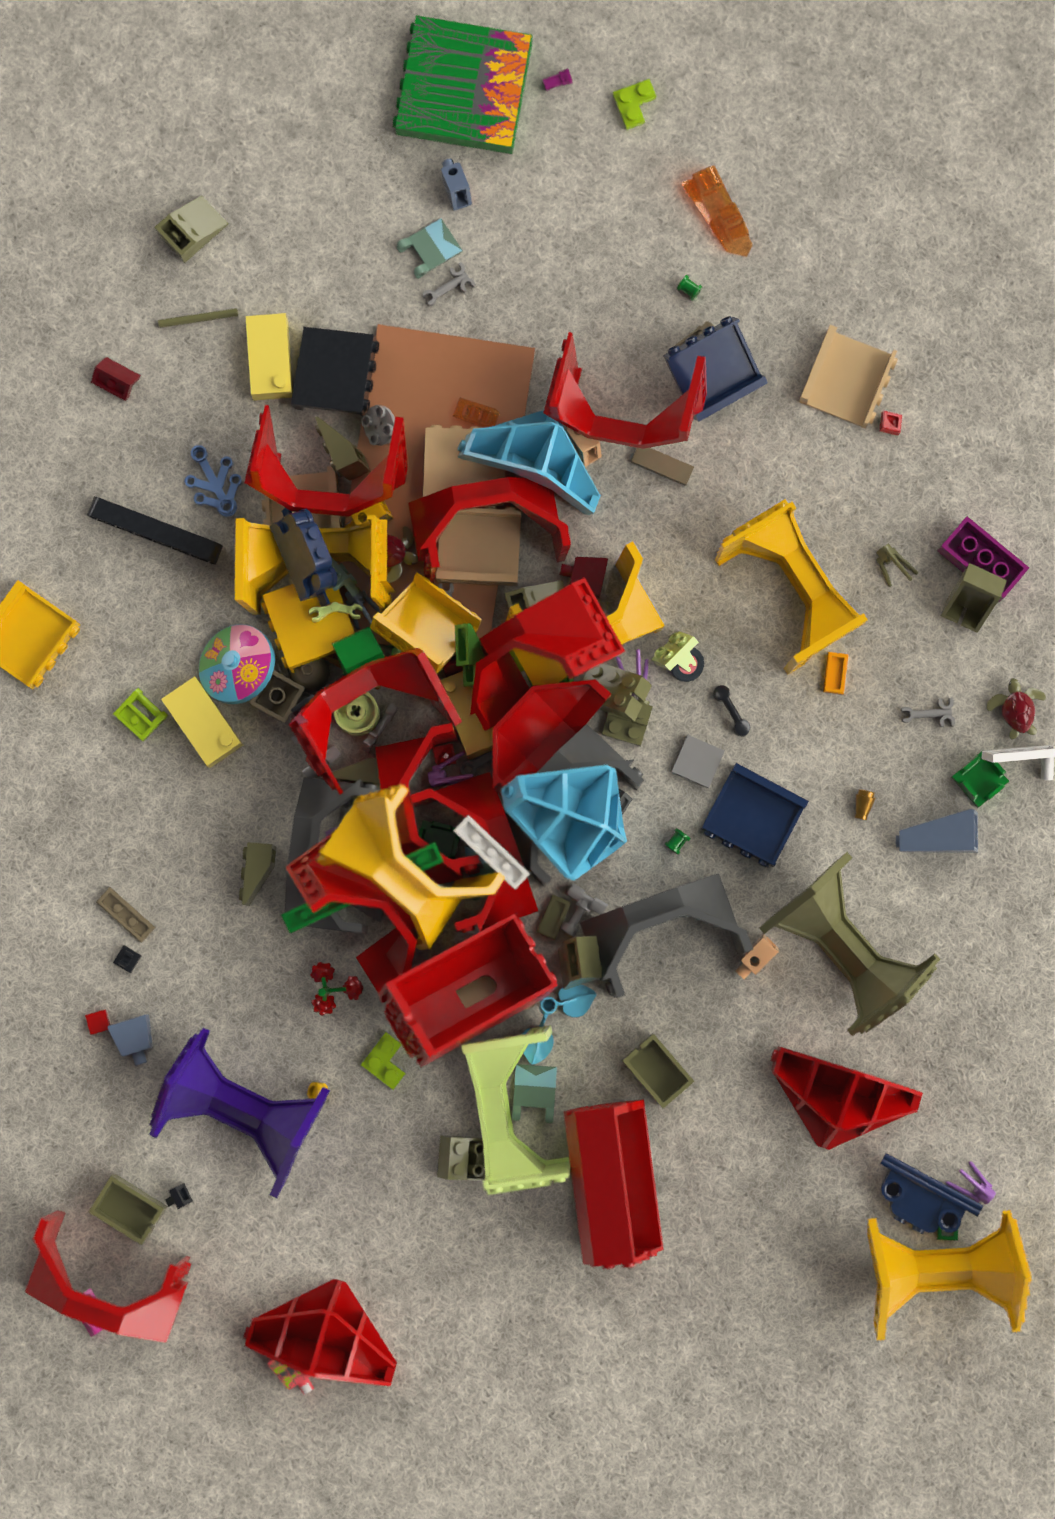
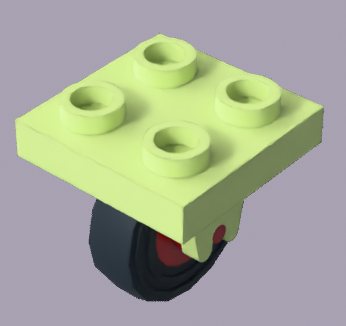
M681 631L672 634L668 639L669 642L664 647L658 648L651 660L657 666L669 670L671 675L677 680L684 682L693 681L700 676L704 668V657L695 648L699 642L694 636Z

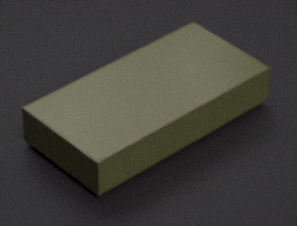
M552 895L537 933L555 940L571 902Z

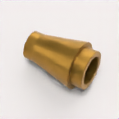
M859 789L858 794H856L855 818L867 820L876 799L874 797L875 792Z

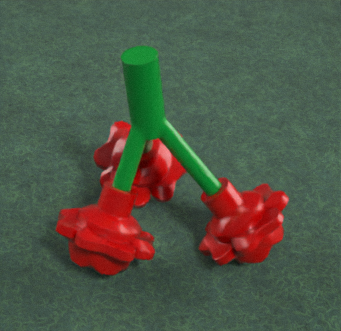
M318 962L317 966H312L310 977L314 978L315 983L322 982L323 988L318 990L315 999L311 1001L315 1013L319 1012L321 1016L332 1014L336 1004L334 996H329V994L333 992L343 991L350 1000H358L359 995L362 994L363 985L357 976H349L342 987L329 988L327 987V982L333 979L335 968L331 967L330 963Z

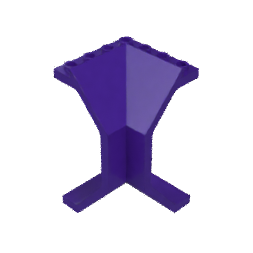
M202 1028L199 1034L195 1033L193 1037H190L163 1079L151 1115L152 1119L149 1126L152 1128L149 1135L157 1139L165 1124L171 1119L199 1115L210 1116L255 1140L276 1178L269 1195L278 1198L299 1149L324 1106L330 1090L322 1087L316 1099L272 1101L246 1089L222 1075L205 1050L210 1031Z

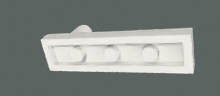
M1044 745L982 751V759L990 762L1041 758V780H1053L1055 746Z
M469 815L454 830L496 872L501 873L514 889H517L530 875L519 862Z

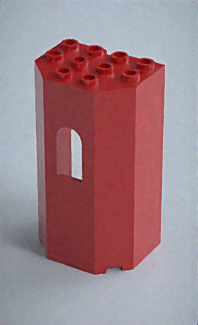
M512 914L387 982L378 994L380 1001L386 1004L384 1010L386 1020L406 1054L410 1058L416 1057V1062L421 1068L548 997L558 986L557 978L553 972L548 970L543 955L537 954L534 951L535 942L525 932L524 924L520 918ZM488 976L492 978L496 984L495 992L465 1008L456 991L480 977Z
M644 1099L603 1103L563 1111L582 1263L591 1267L602 1266V1269L615 1268L616 1265L621 1264L622 1268L634 1267L635 1264L642 1263L644 1260H649L650 1257L657 1256V1253L664 1250Z

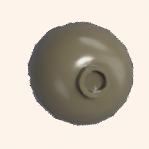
M324 658L294 668V673H291L289 669L290 679L305 687L304 692L308 693L316 692L323 688L330 675L329 665Z

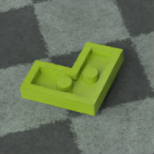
M650 79L614 91L612 94L626 130L645 124V119L639 105L655 100L657 97Z
M385 1032L361 1066L394 1090L406 1073L390 1060L402 1045L398 1040Z

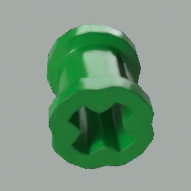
M685 275L676 289L683 291L693 301L703 286L697 285L689 279L688 275Z
M675 828L674 835L664 845L679 855V850L691 838L678 828Z

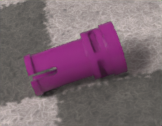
M568 68L562 70V72L559 71L556 75L542 79L546 91L573 83Z

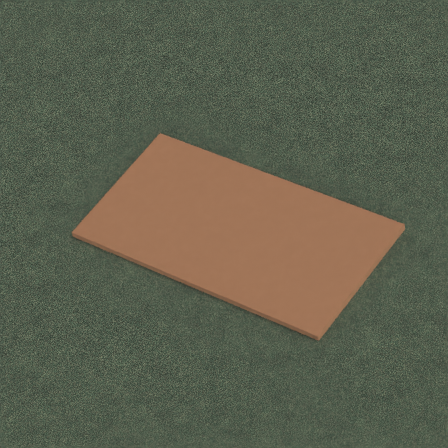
M377 325L376 339L379 342L378 354L375 353L376 371L372 373L373 390L369 392L368 400H370V408L375 405H383L391 410L394 417H404L408 458L406 483L395 489L391 498L384 500L394 517L387 522V535H393L402 540L403 527L406 526L411 529L414 536L408 502L423 497L426 428H430L431 425H440L442 428H450V426H461L462 429H470L472 426L486 428L525 416L535 348ZM362 423L357 448L364 454L370 471L352 480L350 494L388 455L390 443L383 446L370 444ZM505 470V477L516 476V473ZM511 502L504 503V506L495 507L505 510L506 507H511ZM351 516L346 517L345 524L352 521L353 518ZM414 538L412 546L407 548L406 551L417 555ZM439 540L436 543L437 552L439 550ZM424 561L413 565L401 562L402 574L400 578L389 583L396 591L388 593V595H391L392 602L413 582L417 572L424 576ZM338 562V565L342 563L349 572L348 574L351 573L358 583L355 586H358L361 591L364 590L374 602L371 598V578L353 562ZM391 567L387 568V574L390 572ZM436 568L433 584L437 587L439 584H442V589L448 591L450 583L437 582L436 573L438 568ZM453 583L454 591L452 598L461 602L464 607L475 612L482 619L476 632L479 639L492 629L498 585ZM341 586L339 588V592L341 594L344 605H347L345 603V601H347L345 593L348 590L344 586ZM365 600L363 605L373 619L377 611ZM355 609V614L361 617L357 619L360 629L356 630L353 619L348 614L355 633L371 626L363 612ZM371 629L379 645L395 647Z

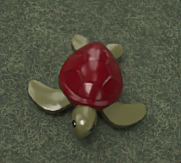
M403 527L402 540L393 535H387V568L391 567L390 572L387 574L388 583H392L400 578L402 574V561L410 565L419 562L416 554L406 551L414 542V536L409 527Z
M1012 678L1008 684L1010 695L996 694L989 700L986 707L988 711H992L1000 705L1003 706V718L1012 728L1009 733L1011 740L1017 738L1019 733L1037 734V729L1032 725L1035 718V706L1032 699L1046 700L1044 692L1032 687L1028 688L1024 693L1021 692L1019 681Z

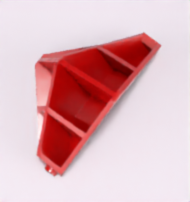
M778 1046L777 1050L774 1049L770 1061L773 1062L771 1071L814 1142L819 1147L830 1150L899 1118L918 1112L923 1092Z
M332 1279L252 1318L251 1325L246 1327L243 1339H246L245 1347L301 1374L314 1378L391 1387L397 1366V1361L347 1282Z

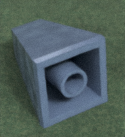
M968 809L900 830L899 835H896V848H899L900 852L978 853V812L975 809Z

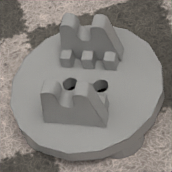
M375 405L371 407L361 419L366 436L372 445L383 446L391 442L395 417L386 406Z

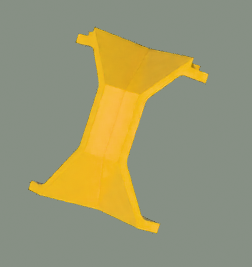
M784 499L733 530L731 535L722 540L723 543L720 544L721 547L717 552L715 561L718 566H721L739 554H747L775 562L782 568L805 605L800 652L794 655L784 667L785 672L789 675L805 665L814 654L862 626L868 619L864 613L859 615L832 586L803 539L794 517L796 506L793 502L788 503Z
M367 515L369 522L348 528H319L329 554L336 562H353L371 578V598L380 607V613H382L392 603L391 595H388V593L396 592L387 582V519L379 520L376 515ZM236 518L235 601L252 615H261L262 595L288 574V570L270 530V525L250 523L244 518Z
M633 541L624 547L615 564L626 583V587L617 610L607 616L622 645L652 632L656 634L665 626L637 579L643 558ZM518 603L510 607L505 621L522 611ZM517 648L513 649L533 686L559 683L568 677L558 661Z
M403 785L358 796L352 808L343 817L338 828L331 834L327 844L320 850L319 853L321 855L317 862L322 866L338 864L374 882L410 914L419 934L416 948L419 951L431 948L461 900L495 894L505 877L497 872L456 880L451 888H440L401 853L394 812L408 792V789Z
M1011 1210L1002 1211L1001 1223L997 1231L969 1247L913 1250L880 1234L877 1219H868L867 1236L877 1281L873 1320L877 1340H885L887 1319L913 1296L920 1292L973 1290L1006 1310L1012 1332L1021 1331V1325L1025 1322L1024 1312L1027 1310L1029 1283H1031L1032 1279L1017 1220L1013 1219Z

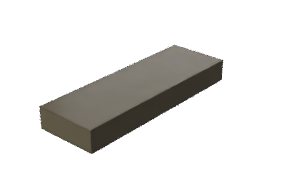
M637 448L631 460V463L684 486L687 485L694 466L652 448Z
M111 887L96 901L97 904L141 943L156 928Z

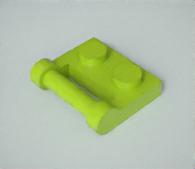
M137 688L113 713L143 742L168 717L165 711L159 710L143 695V691L140 688ZM136 700L156 717L152 722L133 705Z

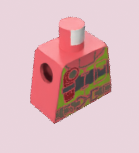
M272 1359L267 1363L287 1389L290 1390L298 1385L303 1395L314 1389L309 1380L311 1376L301 1374Z

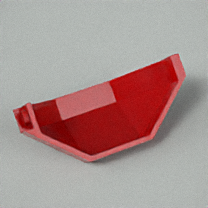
M596 679L532 686L493 727V789L502 797L501 789L515 777L536 774L563 745L590 721L611 696V693Z

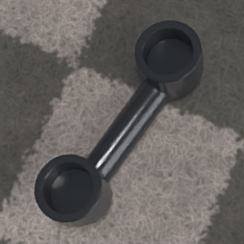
M724 685L717 686L713 691L715 700L723 702L733 718L735 734L740 737L746 736L750 732V723L741 718L729 697V688Z

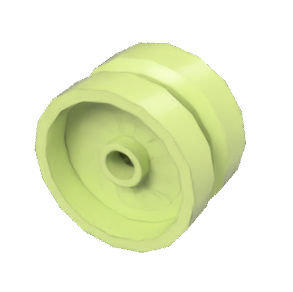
M366 692L334 711V717L339 727L345 733L352 736H363L369 734L377 726L380 720V710L374 697ZM360 710V715L356 717L354 712Z

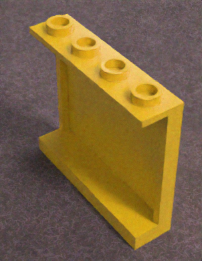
M417 572L413 582L381 614L379 612L376 613L372 619L370 629L402 652L418 647L422 649L437 674L456 654L455 625L471 623L475 632H477L482 619L475 612L464 607L461 602L449 596L443 589L431 583L428 578Z
M17 580L0 603V667L32 690L35 687L38 688L44 680L43 675L46 671H50L55 666L56 657L66 651L68 647L67 642L71 637L75 638L79 633L80 628L78 627L80 623Z
M293 584L262 595L264 602L261 603L265 615L269 613L271 618L268 621L269 627L272 632H276L278 637L274 639L278 650H282L284 656L281 657L285 669L289 668L291 673H294V668L335 653L332 643L355 633L349 615L346 613L333 612L319 622H312V618L317 617L319 613L309 614V610L313 607H321L318 598L314 597L300 601ZM329 588L325 591L330 602L329 605L333 602L344 605L339 589L333 591L332 588Z

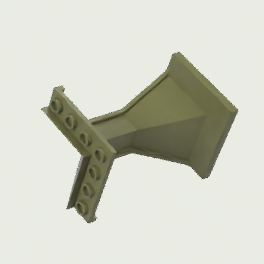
M846 852L830 865L807 889L764 922L759 929L764 934L773 927L783 929L815 942L851 984L858 1017L847 1031L851 1036H854L858 1032L861 1034L869 1032L906 1006L932 977V973L937 969L935 965L941 959L934 953L921 964L912 965L883 957L873 948L846 916L841 869L852 859L851 855Z

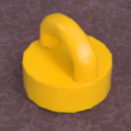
M312 1082L307 1090L308 1099H316L322 1087L328 1089V1086L325 1083Z

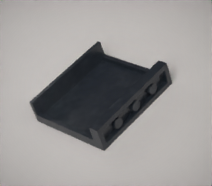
M303 327L291 405L294 409L303 410L304 407L360 414L362 417L366 415V412L370 409L369 392L373 390L372 373L376 371L375 353L378 354L379 342L374 334Z

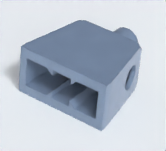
M453 159L444 160L442 162L443 168L441 169L442 179L453 211L472 205L470 186L461 164L458 162L454 163Z
M149 1014L108 1026V1030L122 1057L132 1054L135 1066L147 1062L144 1050L153 1048Z

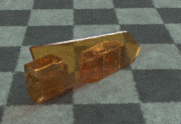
M707 167L694 173L692 179L682 181L681 185L725 251L747 257L753 246L749 238L747 226L736 203L732 202L716 167Z

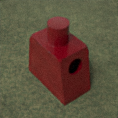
M575 557L574 566L562 564L559 575L571 578L570 584L585 578L595 597L600 599L608 558Z

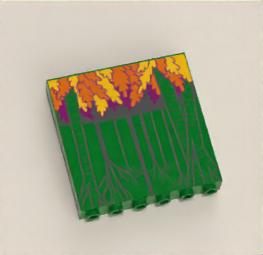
M416 15L415 22H411L410 26L412 39L407 42L406 53H409L408 60L405 59L403 64L405 77L400 80L399 90L402 93L401 97H397L396 109H399L398 115L393 118L392 127L395 128L396 135L513 155L533 35Z

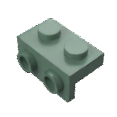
M331 557V566L335 569L338 578L337 585L332 588L333 591L344 586L354 597L359 593L355 586L358 582L351 573L348 574L349 572L342 563L338 565Z

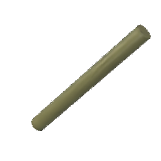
M235 308L158 320L159 328L236 317L238 316V310Z

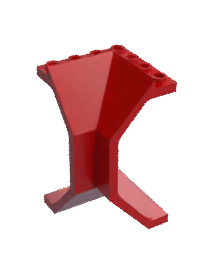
M568 333L567 339H564L562 343L563 356L562 358H557L543 414L588 439L645 449L688 441L694 415L703 411L707 395L706 357L697 356L689 390L645 425L594 414L578 386L582 368L578 367L573 333Z
M265 405L263 413L259 415L260 429H257L244 481L248 486L290 511L298 512L302 509H308L314 514L349 517L391 498L393 491L406 483L408 458L404 417H395L388 455L351 494L296 488L280 463L282 453L277 452L269 405Z
M505 477L451 486L408 502L419 562L424 561V576L429 578L431 583H434L436 568L440 567L436 543L457 512L511 502L551 534L556 563L564 562L571 547L568 525L559 520L554 491L527 478Z
M585 578L564 587L521 611L479 638L486 657L476 663L470 716L476 714L483 729L486 731L494 727L529 690L526 681L510 654V651L515 648L558 661L569 680L625 652Z
M419 647L371 661L317 692L288 724L307 756L305 761L318 776L325 780L332 791L336 789L340 795L344 793L325 761L332 712L379 685L430 699L433 707L453 725L456 726L462 722L425 652Z
M452 723L431 727L426 737L375 747L380 789L384 790L403 785L408 789V792L394 812L400 850L404 856L429 845L418 835L410 797L409 782L433 746L458 741L457 733ZM440 853L444 862L423 871V873L438 885L464 879L463 872H467L468 875L480 873L479 869L484 867L478 855L449 859Z
M490 772L436 791L429 788L410 795L415 808L437 800L465 818L469 815L524 867L499 795L493 789V779ZM528 877L517 889H514L504 879L495 894L488 896L480 914L455 923L457 931L462 930V933L475 930L474 925H478L481 932L512 914H515L517 918H521L538 912Z
M330 834L285 868L313 912H316L328 902L336 901L381 908L394 923L395 929L356 956L359 964L379 994L387 982L411 969L419 934L410 914L374 882L338 864L322 866L317 862L321 855L319 853L320 850L331 838Z
M57 1210L40 1219L33 1238L40 1252L25 1293L61 1315L117 1335L167 1343L188 1282L182 1279L188 1275L192 1263H189V1256H185L175 1265H169L159 1292L121 1307L73 1290L55 1243L66 1213Z

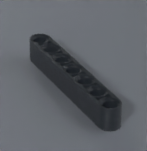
M94 496L87 516L92 519H98L97 521L113 527L116 525L118 529L131 534L135 533V535L150 541L154 540L153 542L168 548L172 547L173 550L181 553L191 554L192 557L202 561H210L209 563L216 565L223 545L96 496Z

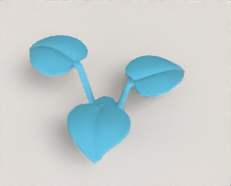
M578 985L567 990H563L562 987L558 992L561 1002L556 1001L552 997L540 1000L539 1010L544 1015L539 1027L544 1026L548 1015L555 1012L557 1006L563 1005L564 1013L570 1017L577 1018L583 1016L595 999L596 992L584 985ZM530 1028L526 1029L522 1034H526ZM552 1034L545 1042L528 1044L523 1054L530 1064H537L549 1055L554 1044Z

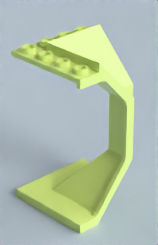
M551 1025L530 1028L526 1034L464 1043L462 1045V1052L466 1055L476 1094L484 1146L485 1179L483 1185L488 1195L550 1186L552 1180L553 1183L564 1182L570 1175L569 1157L550 1160L543 1159L515 1136L507 1092V1080L528 1044L547 1041L552 1034Z

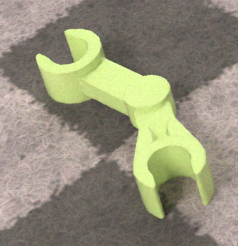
M333 602L328 606L313 607L309 610V614L319 613L317 617L312 618V622H319L333 612L350 614L353 619H360V615L353 614V610L358 609L362 611V607L358 604L347 606Z

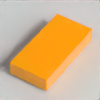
M828 652L823 692L844 694L849 654Z

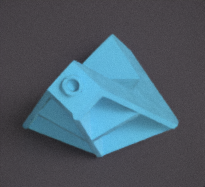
M544 410L492 427L475 428L466 435L465 440H461L457 449L460 452L458 458L511 471L553 490L581 513L591 515L595 512L601 495L565 432L563 425L543 414Z
M608 765L520 775L501 789L504 808L565 878L575 881L627 842L616 770Z

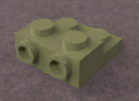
M638 698L642 708L635 722L608 713L602 735L641 747L653 706L649 705L650 701H641Z

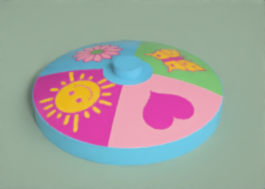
M233 625L221 630L210 639L200 657L199 678L203 688L211 697L222 703L240 704L251 700L266 687L273 674L275 666L273 646L265 634L249 625Z

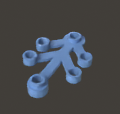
M201 445L194 446L191 449V457L195 462L200 463L209 482L197 479L193 475H188L185 478V484L189 488L197 487L214 492L219 499L209 498L205 494L198 492L194 495L195 503L197 505L205 504L215 507L224 517L234 515L237 511V503L234 498L238 486L242 484L241 476L238 474L231 475V484L227 495L223 491L228 470L233 466L232 459L227 456L221 459V468L216 478L207 461L208 453L206 449ZM203 452V457L197 458L196 454ZM229 460L230 465L224 466L223 462ZM235 477L240 479L237 484L232 482ZM190 478L195 480L192 485L187 483ZM203 496L204 500L202 502H198L197 497ZM230 504L231 508L224 510V505Z

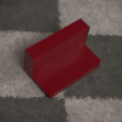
M106 357L95 366L91 383L126 401L130 397L132 386L140 379L141 375Z

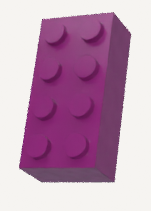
M968 516L964 518L937 550V552L962 572L971 563L1007 580L998 602L1006 597L1029 569L1025 563Z

